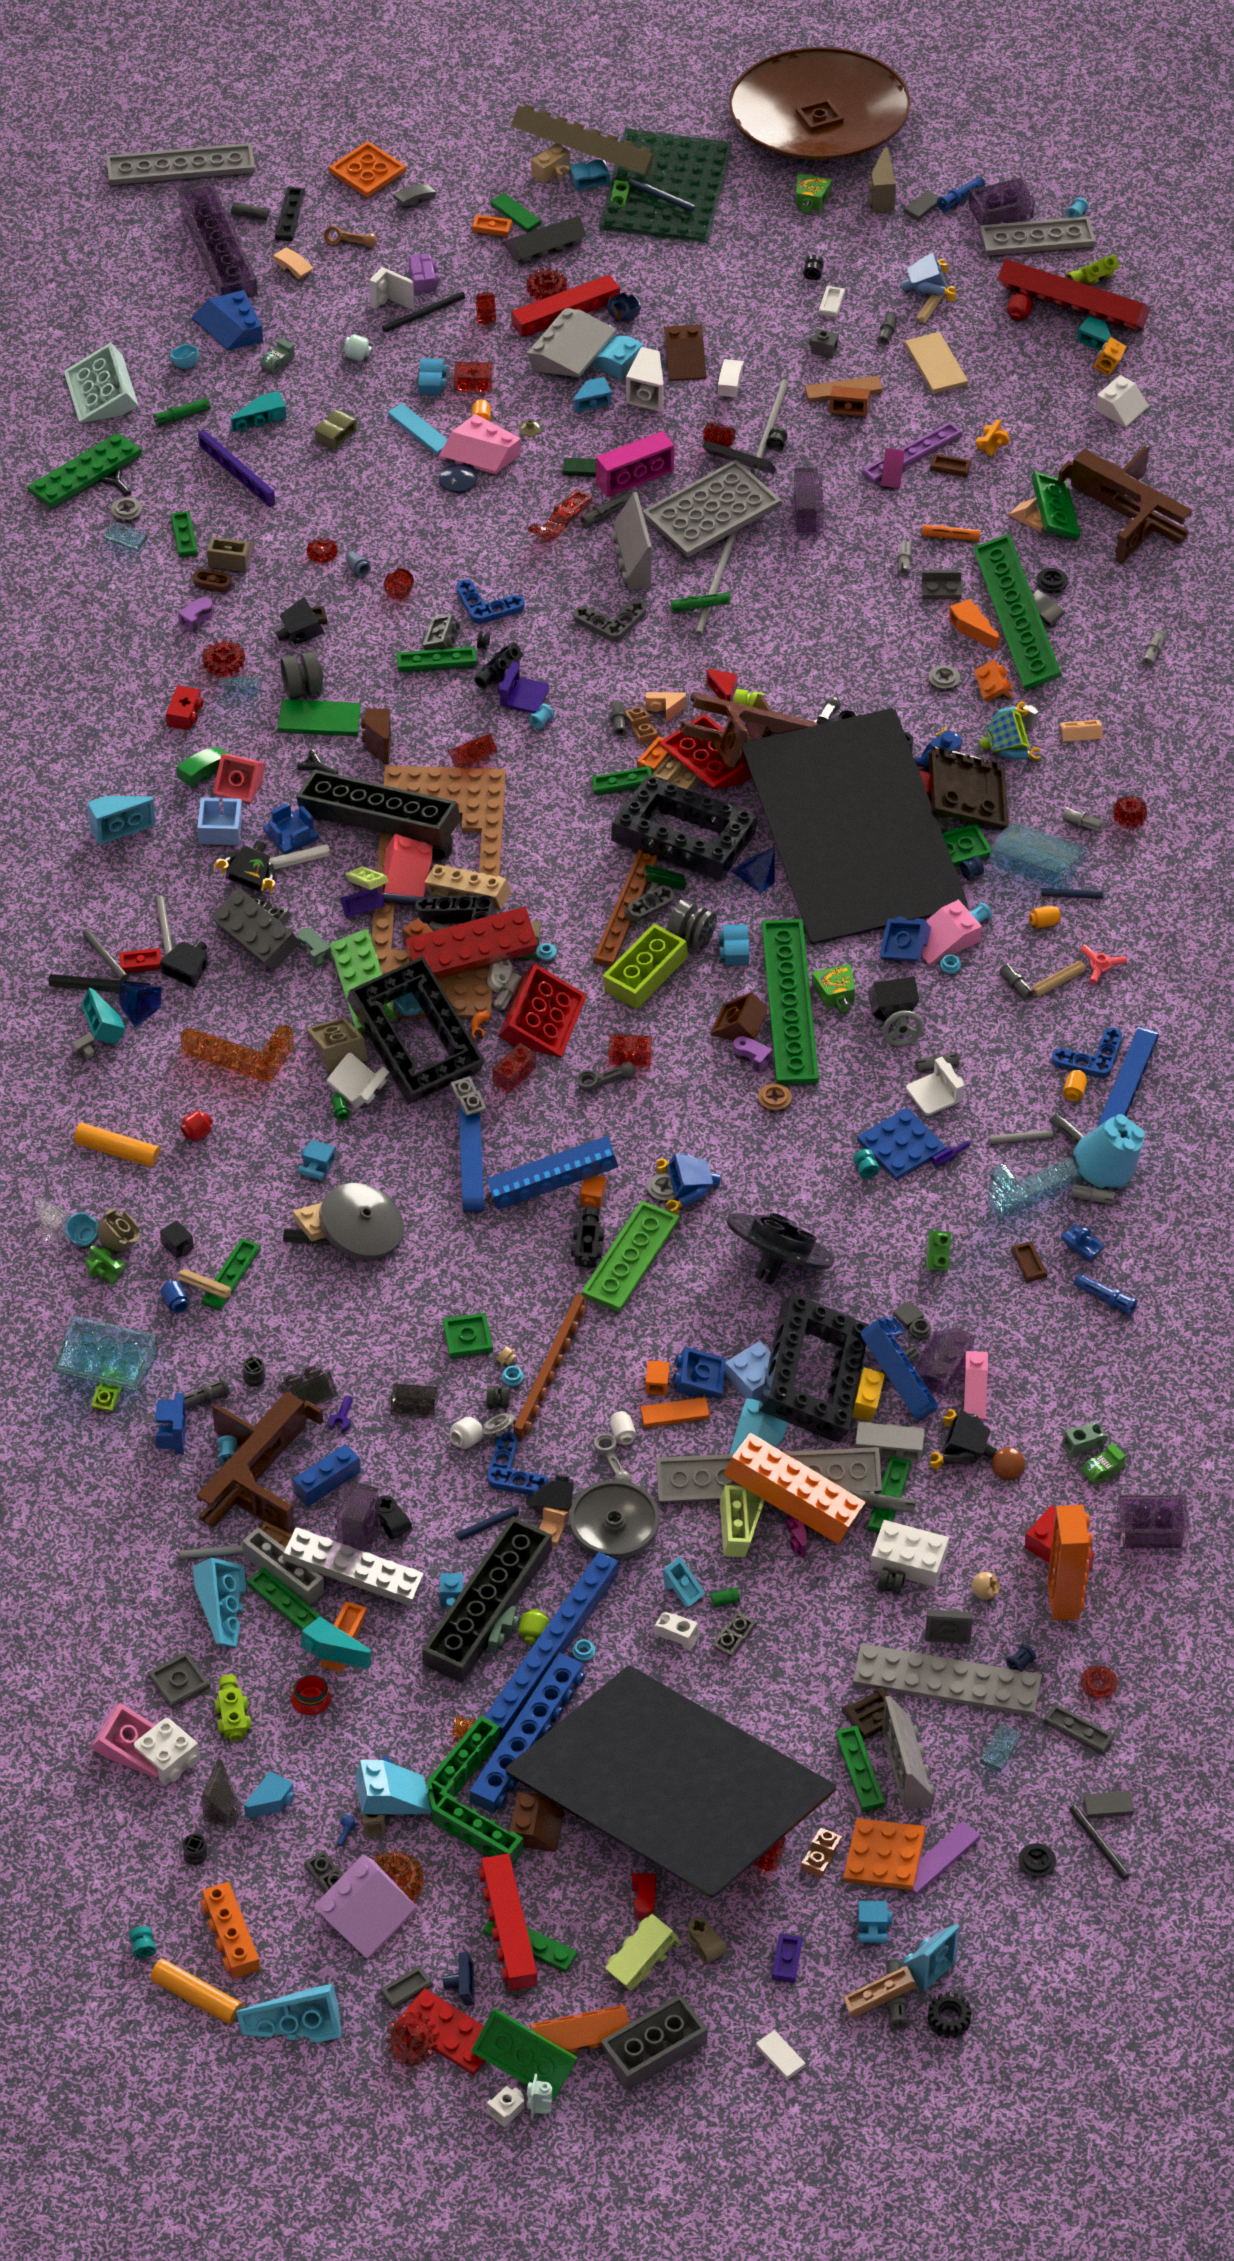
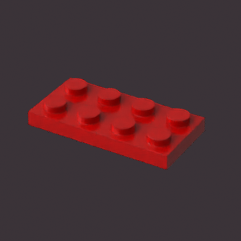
M425 1988L396 2022V2027L473 2076L486 2061L470 2052L484 2025Z

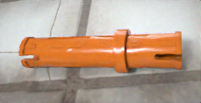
M922 524L921 536L938 537L939 540L948 538L979 542L981 530L944 527L942 524L940 526Z

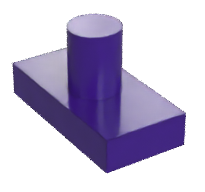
M380 886L372 890L340 897L345 918L385 906Z

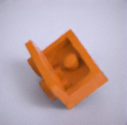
M994 659L974 670L985 702H989L1002 694H1005L1008 699L1012 698L1010 691L1012 686L1006 678L1008 674L1002 664L999 665Z

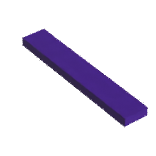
M204 429L198 432L199 446L268 507L275 504V492Z

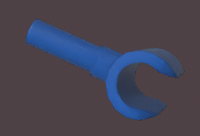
M345 1813L340 1821V1824L345 1828L337 1843L339 1846H343L349 1832L356 1827L355 1817L349 1813Z

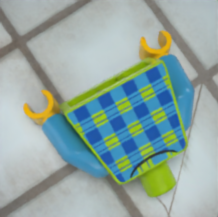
M1019 702L1017 707L1011 706L997 711L991 722L986 725L988 736L980 739V745L983 750L992 748V751L1001 757L1014 760L1028 759V757L1033 761L1040 760L1041 756L1036 757L1032 754L1033 752H1040L1038 747L1032 748L1031 751L1027 750L1030 746L1021 717L1026 716L1029 709H1020L1025 707V702Z

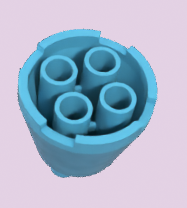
M1122 1114L1108 1119L1083 1136L1075 1146L1073 1156H1075L1079 1166L1077 1170L1088 1182L1099 1188H1123L1135 1173L1144 1142V1130Z

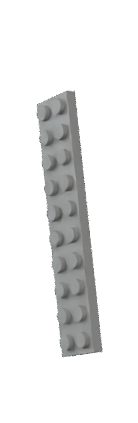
M879 1447L783 1452L848 1492L849 1489L868 1493L869 1491H874L875 1493L882 1491ZM734 1454L656 1458L658 1503L720 1500L725 1485L741 1486L723 1475Z

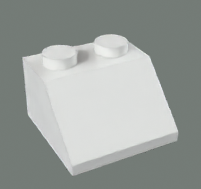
M1121 375L1097 395L1096 411L1124 427L1130 425L1149 408L1137 385Z

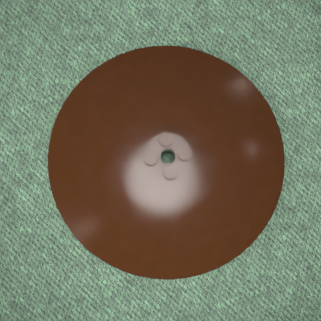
M808 47L771 55L749 67L739 76L731 89L729 109L732 120L738 130L756 145L788 157L829 160L862 154L879 147L894 137L904 126L909 116L910 94L907 85L900 75L890 66L872 56L842 48Z

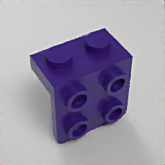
M512 662L510 668L505 670L503 683L500 682L497 694H500V706L535 714L545 700L549 691V684L520 677V663Z

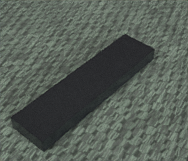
M287 187L275 233V240H294L306 192L305 188Z
M704 441L702 446L712 455L730 461L738 460L742 465L773 475L776 471L775 466L768 460L709 441Z

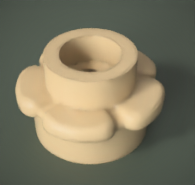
M507 1346L497 1357V1361L501 1363V1366H504V1364L509 1366L515 1360V1349H510Z

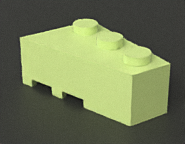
M725 1485L720 1498L723 1556L746 1558L765 1501L742 1486Z
M651 1914L640 1922L636 1933L624 1941L623 1948L618 1954L610 1957L605 1969L631 1992L652 1972L650 1969L658 1959L663 1962L667 1958L665 1953L673 1946L678 1948L682 1943L673 1930Z

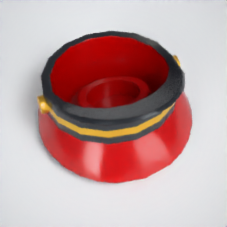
M303 1676L295 1682L292 1688L291 1703L295 1710L301 1714L317 1715L326 1710L331 1702L330 1688H328L326 1681L319 1676Z

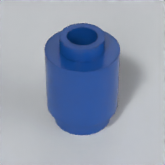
M178 1281L164 1283L160 1294L169 1310L174 1313L185 1311L189 1306L188 1297Z

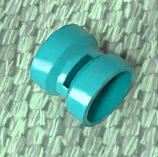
M870 1149L860 1150L853 1156L856 1167H859V1175L863 1179L876 1176L880 1171V1167L877 1161H874L875 1156Z
M139 1926L129 1932V1939L133 1944V1956L137 1959L150 1957L156 1953V1946L152 1941V1929L148 1926Z

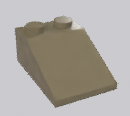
M888 147L883 149L871 173V181H868L870 195H867V204L872 207V212L894 211L896 182Z
M346 1017L306 1028L320 1061L328 1072H333L348 1053H352L361 1062L368 1061L364 1037Z

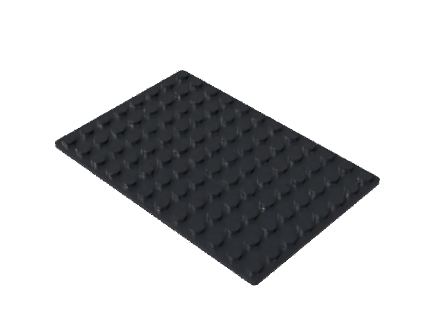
M889 708L751 740L743 744L742 751L812 944L884 928L888 919H896V917H903L907 920L930 917L942 907L957 900H960L967 907L966 896L935 813H932V805L896 709Z
M626 1666L505 1768L506 1774L710 1898H715L836 1791V1785L633 1666Z

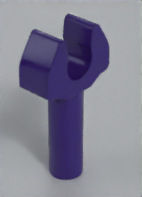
M351 1396L344 1397L338 1414L329 1415L328 1424L330 1430H333L337 1422L342 1423L341 1433L350 1428L351 1420L346 1416L353 1401Z

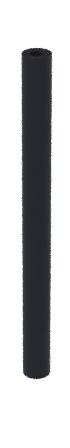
M463 291L387 323L382 326V329L386 333L465 298V294Z

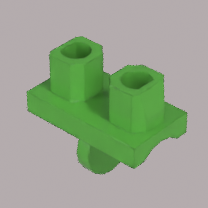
M929 1230L928 1246L926 1248V1269L948 1271L951 1232Z
M95 1245L90 1246V1254L85 1263L89 1266L88 1274L91 1277L100 1275L110 1284H115L118 1276L124 1272L125 1262L121 1259L112 1260L111 1253L106 1247L99 1249Z

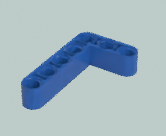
M895 1317L878 1319L862 1330L861 1336L910 1412L918 1421H921L937 1410L938 1404L896 1341V1338L904 1333L900 1322Z

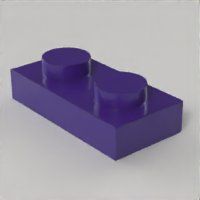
M779 1933L772 1980L796 1983L803 1937Z

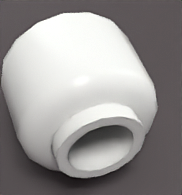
M465 1417L454 1423L450 1428V1440L460 1449L472 1447L479 1443L483 1437L482 1425L472 1417Z

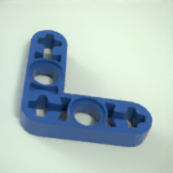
M464 579L460 580L456 585L457 595L470 619L476 624L522 612L525 608L524 598L520 595H512L484 603L472 581ZM475 600L477 603L469 604L468 601ZM501 608L502 611L495 612L493 611V609Z
M1107 1028L1102 1035L1096 1056L1064 1048L1056 1049L1052 1053V1064L1057 1068L1069 1071L1079 1070L1085 1073V1075L1106 1078L1111 1074L1121 1044L1122 1033L1117 1028ZM1111 1035L1115 1036L1112 1044L1109 1043ZM1107 1050L1112 1052V1055L1105 1056L1102 1052ZM1084 1061L1087 1063V1065L1081 1067L1078 1066L1076 1062ZM1102 1062H1105V1068L1103 1070H1099V1068H1101Z
M512 1432L504 1433L497 1439L488 1470V1484L495 1489L529 1495L538 1488L540 1483H544L549 1478L540 1474L512 1470L518 1438ZM511 1440L508 1450H505L504 1442ZM505 1457L509 1461L505 1464H500L497 1462V1459ZM497 1475H500L501 1478L498 1481L494 1480ZM516 1479H522L525 1481V1484L517 1486L513 1482Z

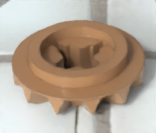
M768 1084L762 1087L758 1093V1101L761 1107H765L767 1111L774 1110L776 1113L780 1109L785 1111L786 1107L791 1104L792 1094L784 1085ZM773 1093L778 1098L776 1102L772 1099Z

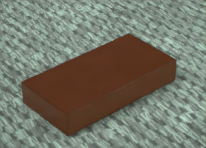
M934 454L930 471L967 477L971 467V460Z
M1032 1241L1011 1246V1251L1027 1283L1047 1277V1272Z

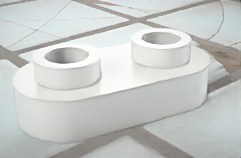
M510 960L490 965L487 983L494 992L500 993V988L509 979L512 971Z

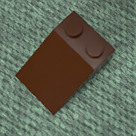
M702 325L664 326V348L669 381L706 379Z

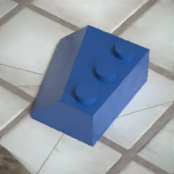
M244 290L210 298L192 316V320L199 323L202 329L206 332L208 331L227 351L263 342L262 325Z

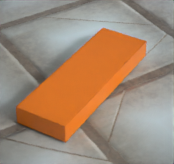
M706 1397L640 1406L644 1428L710 1419Z

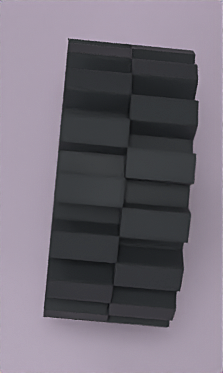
M946 1992L945 1997H943L942 1993L938 1995V1999L934 1997L928 2010V2024L932 2026L931 2030L933 2032L938 2031L937 2035L940 2037L942 2034H945L947 2039H949L950 2035H953V2038H958L959 2033L961 2036L965 2034V2030L969 2029L972 2010L968 2001L965 2002V1997L963 1996L958 1999V1993H954L953 1997L950 1996V1992ZM946 2009H952L958 2013L959 2018L956 2021L949 2022L943 2020L940 2014Z

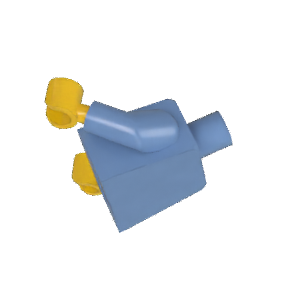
M933 252L909 266L907 270L910 278L900 282L905 292L914 288L919 296L934 293L938 295L946 294L945 298L948 301H955L956 289L953 286L945 289L947 285L943 274L947 273L948 265L943 259L937 261Z

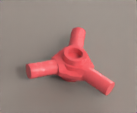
M1083 945L1080 949L1089 958L1093 970L1089 982L1093 985L1097 984L1101 973L1106 972L1112 966L1127 964L1126 956L1111 958L1103 953H1095L1087 945Z

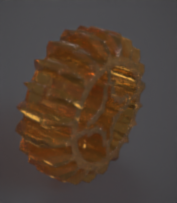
M395 1848L393 1853H389L385 1849L384 1854L377 1852L375 1858L369 1857L381 1869L385 1868L383 1871L389 1877L390 1873L392 1874L395 1884L410 1900L415 1901L417 1894H421L424 1885V1871L421 1868L420 1862L415 1861L413 1854L407 1856L405 1850L400 1854Z

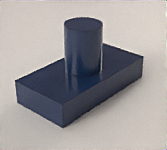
M468 1952L458 1953L459 1973L444 1975L443 1985L445 1990L459 1988V1996L464 2005L472 2006L475 2005L474 1962Z

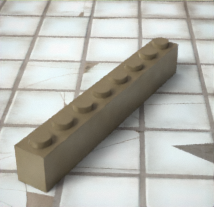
M525 103L524 106H517L511 124L512 127L649 176L656 156L651 153L652 149L643 146L638 149L634 147L635 143L627 140H624V143L617 141L618 137L610 134L605 137L600 135L601 131L591 128L590 131L584 129L585 125L574 122L572 125L567 123L568 119L557 116L556 119L550 117V112L541 110L540 113L534 111L535 107Z

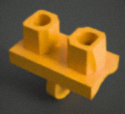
M996 420L993 425H986L983 429L984 437H978L976 440L977 449L985 450L988 456H993L999 446H1006L1010 441L1008 432L1006 430L1003 431L1001 428V420Z

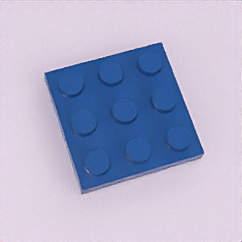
M908 1107L857 1136V1141L864 1149L872 1150L875 1160L895 1181L931 1161L932 1156L947 1149Z

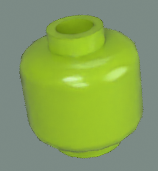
M530 1609L529 1612L522 1615L518 1634L524 1638L523 1641L525 1643L534 1645L550 1622L546 1617V1613Z

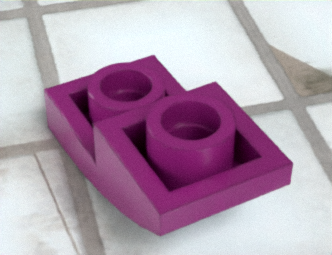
M885 448L880 486L900 489L904 450Z
M787 1514L785 1524L791 1533L790 1547L794 1553L798 1552L804 1558L806 1557L807 1544L804 1523Z

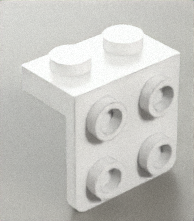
M348 1053L327 1078V1083L355 1108H359L363 1103L369 1104L376 1096L373 1092L376 1089L380 1090L387 1082L385 1077L389 1071L382 1067L374 1073L356 1056Z
M943 1057L935 1059L933 1074L906 1086V1091L926 1116L962 1102L965 1089L963 1080L957 1077L951 1064L947 1063Z
M169 1718L163 1719L134 1743L135 1749L158 1769L159 1780L165 1786L171 1781L178 1780L186 1769L194 1767L200 1759L198 1743Z

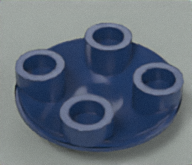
M464 464L449 465L439 474V484L445 489L458 494L465 493L477 482L475 470Z

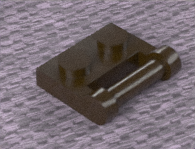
M882 1687L876 1689L873 1694L852 1705L847 1704L841 1708L842 1713L850 1720L853 1726H858L863 1739L883 1730L885 1696L889 1695ZM878 1701L881 1702V1703L875 1705L874 1707H872V1708H870V1709H868V1710H866V1711H864V1712H862V1713H860V1714L857 1715V1712H858V1711H860V1710H862V1709H864V1708H866V1707H868V1706H870V1705H872V1704H874V1703H876V1702H878Z

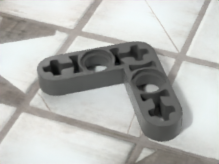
M640 600L632 601L613 620L588 607L580 606L574 610V621L607 640L616 642L621 640L646 615V604ZM624 619H628L631 622L624 624L621 621ZM597 622H600V623H602L603 625L600 626V627H598V626H595V625H593V624H594V623H597Z

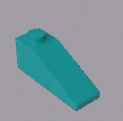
M89 988L81 1003V1007L92 1036L96 1040L117 1045L125 1032L122 1019L94 989Z
M322 1617L317 1618L302 1630L301 1647L315 1657L366 1669L371 1667L372 1650Z

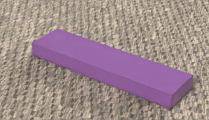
M962 1821L920 1859L914 1891L911 1892L917 1896L972 1847L980 1839V1834L966 1822Z

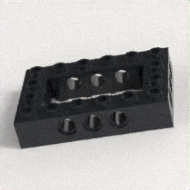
M647 775L612 822L611 841L635 850H642L643 853H648L651 856L656 855L659 859L722 881L755 834L757 815ZM659 806L658 810L660 813L674 816L683 822L693 823L700 826L699 828H706L717 832L719 837L714 844L647 819L652 817L653 811Z
M423 956L350 989L347 1001L408 1104L449 1086L451 1082L481 1071L485 1061ZM410 992L413 993L448 1053L444 1060L434 1065L429 1064L425 1069L415 1073L416 1061L414 1058L411 1059L405 1048L404 1041L400 1040L394 1030V1024L390 1023L383 1007L384 1004Z
M791 1293L780 1308L758 1411L831 1441L840 1442L850 1429L867 1345L861 1336V1331L868 1327L869 1324ZM804 1334L808 1336L813 1335L825 1340L827 1344L832 1343L840 1347L834 1356L836 1362L834 1369L831 1371L832 1381L831 1386L827 1390V1393H829L827 1402L793 1388Z

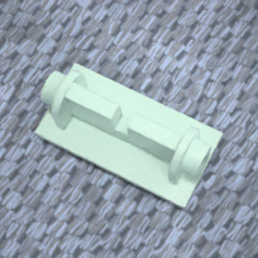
M535 2074L533 2083L529 2082L527 2089V2109H531V2118H534V2113L548 2114L552 2111V2086L547 2082L537 2081V2074Z

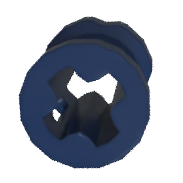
M1022 1644L1019 1647V1651L1013 1656L1006 1658V1663L1010 1669L1022 1672L1023 1667L1036 1659V1654L1028 1645Z

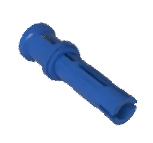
M978 176L959 189H952L947 195L938 197V207L943 212H947L950 210V207L959 205L962 199L985 186L984 179Z
M1081 1273L1075 1278L1074 1286H1078L1107 1301L1109 1307H1116L1124 1311L1127 1316H1131L1135 1311L1138 1299H1131L1123 1295L1120 1290L1113 1291Z

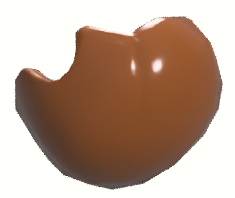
M1005 1447L999 1449L992 1458V1470L1001 1479H1016L1025 1470V1459L1022 1453L1015 1448Z

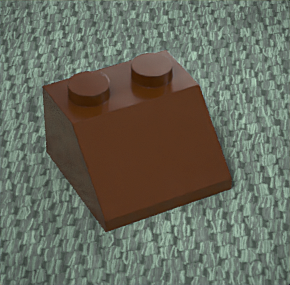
M366 708L365 717H361V729H365L362 730V742H366L367 751L385 765H389L391 743L390 709Z
M752 992L723 1003L710 1034L731 1041L740 1036L754 1040L758 1036V1030L765 1020L768 1007Z
M518 1792L510 1832L512 1831L523 1837V1848L556 1852L564 1811L541 1795Z

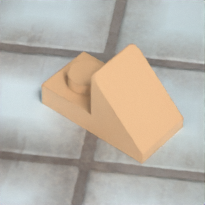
M1037 498L1020 503L1009 514L1012 518L1039 532L1044 530L1040 511L1036 509Z
M646 692V711H666V722L686 708V693Z
M550 1507L543 1509V1520L539 1529L552 1534V1546L557 1547L570 1515L569 1509Z

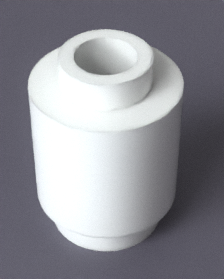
M624 1411L616 1412L611 1416L610 1426L616 1438V1443L622 1445L631 1444L637 1436L631 1417Z

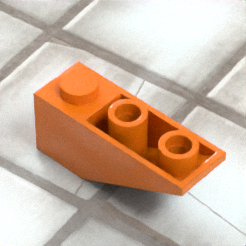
M971 599L950 606L949 620L958 632L994 650H998L999 633L996 630L994 631L989 620L982 615L979 607Z

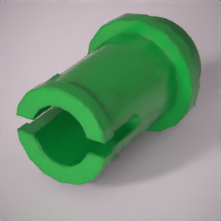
M341 1094L333 1095L331 1102L334 1108V1117L339 1121L347 1120L350 1110L346 1107L344 1097Z
M730 1587L729 1590L710 1593L713 1607L733 1603L734 1605L740 1601L738 1588L733 1589V1587Z

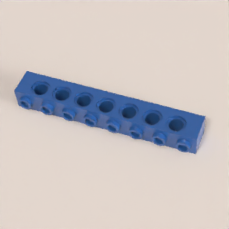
M560 1652L558 1653L470 1789V1803L492 1813H495L498 1807L502 1808L504 1806L508 1791L510 1789L514 1790L518 1781L507 1775L506 1770L503 1768H506L552 1729L551 1724L554 1720L558 1721L563 1712L562 1707L565 1703H570L574 1695L573 1690L576 1686H581L584 1681L585 1674L583 1673L582 1662Z

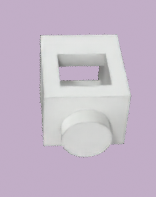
M505 2086L492 2100L487 2102V2114L504 2128L525 2109L522 2092L517 2088L511 2090L508 2086Z

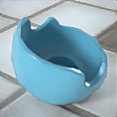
M184 344L178 346L175 350H171L170 358L176 367L189 369L197 363L199 351L196 346Z
M412 992L393 1000L396 1011L404 1016H414L422 1012Z
M85 1212L75 1213L68 1219L65 1225L66 1234L70 1241L79 1247L91 1246L98 1240V1223L96 1219Z

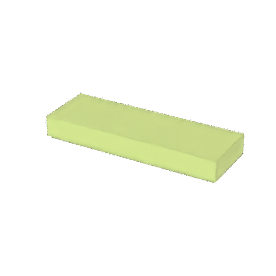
M363 866L345 874L349 882L369 890L389 882L386 875Z

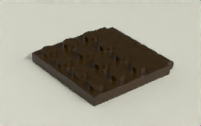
M934 746L928 754L932 813L1006 830L1009 826L1005 768L1001 767V763L988 759L985 761L984 758L968 755L966 758V754L952 750L948 754V749Z

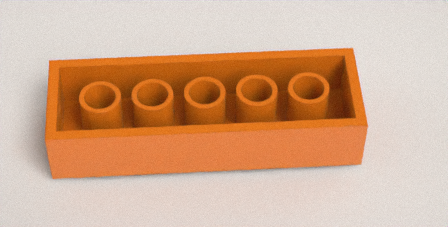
M752 1433L747 1436L732 1456L723 1474L838 1545L857 1520L865 1504L857 1496L849 1493Z
M1084 1505L1056 1506L1047 1578L1052 1620L1080 1619V1611H1084L1085 1585L1088 1583L1087 1572H1089L1088 1559H1091L1090 1546L1093 1545L1092 1533H1088L1087 1527H1090L1089 1513L1085 1514Z

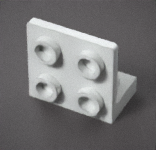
M381 267L370 279V307L377 309L389 299L413 309V281Z

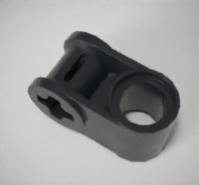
M384 1495L377 1499L375 1517L391 1540L412 1530L410 1519L391 1496Z

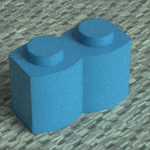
M597 159L588 163L580 162L569 166V177L576 191L610 185L611 174L604 160Z
M420 359L419 395H441L442 390L446 389V378H443V376H447V365H444L443 359Z
M747 924L722 925V931L718 932L719 944H723V947H720V959H724V965H749L750 953Z

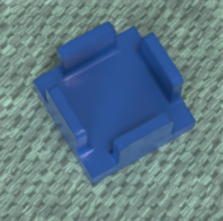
M288 803L272 810L271 821L263 826V831L284 855L319 839V834L313 827V817L303 805L299 807V811L297 809L291 812Z
M175 1393L174 1400H158L156 1403V1423H173V1426H159V1430L156 1433L157 1449H174L175 1454H184L186 1427L184 1393Z

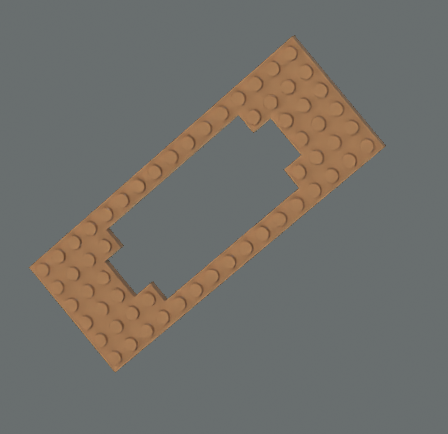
M385 766V786L456 801L460 817H462V832L482 833L479 873L496 877L500 876L506 769ZM381 832L377 872L384 874L385 850L394 835ZM383 885L380 886L381 893L383 892ZM384 901V907L374 909L371 937L383 974L410 962L406 950L392 949L395 902ZM490 965L437 979L460 1019L472 1020L477 1012L486 1010L489 1013V1020H491L493 990L487 983ZM394 1007L396 1017L427 1018L423 1010L422 1012L414 1016H404L398 1013Z

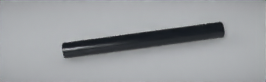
M1073 1805L1069 1811L1122 1880L1130 1877V1873L1077 1805Z

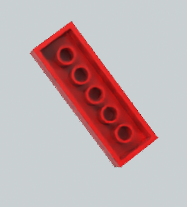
M526 906L407 938L405 942L409 961L411 962L423 956L436 979L535 953L538 945Z

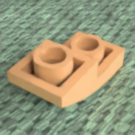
M284 248L272 256L274 261L284 271L289 269L298 280L313 270V267L303 257L288 248Z

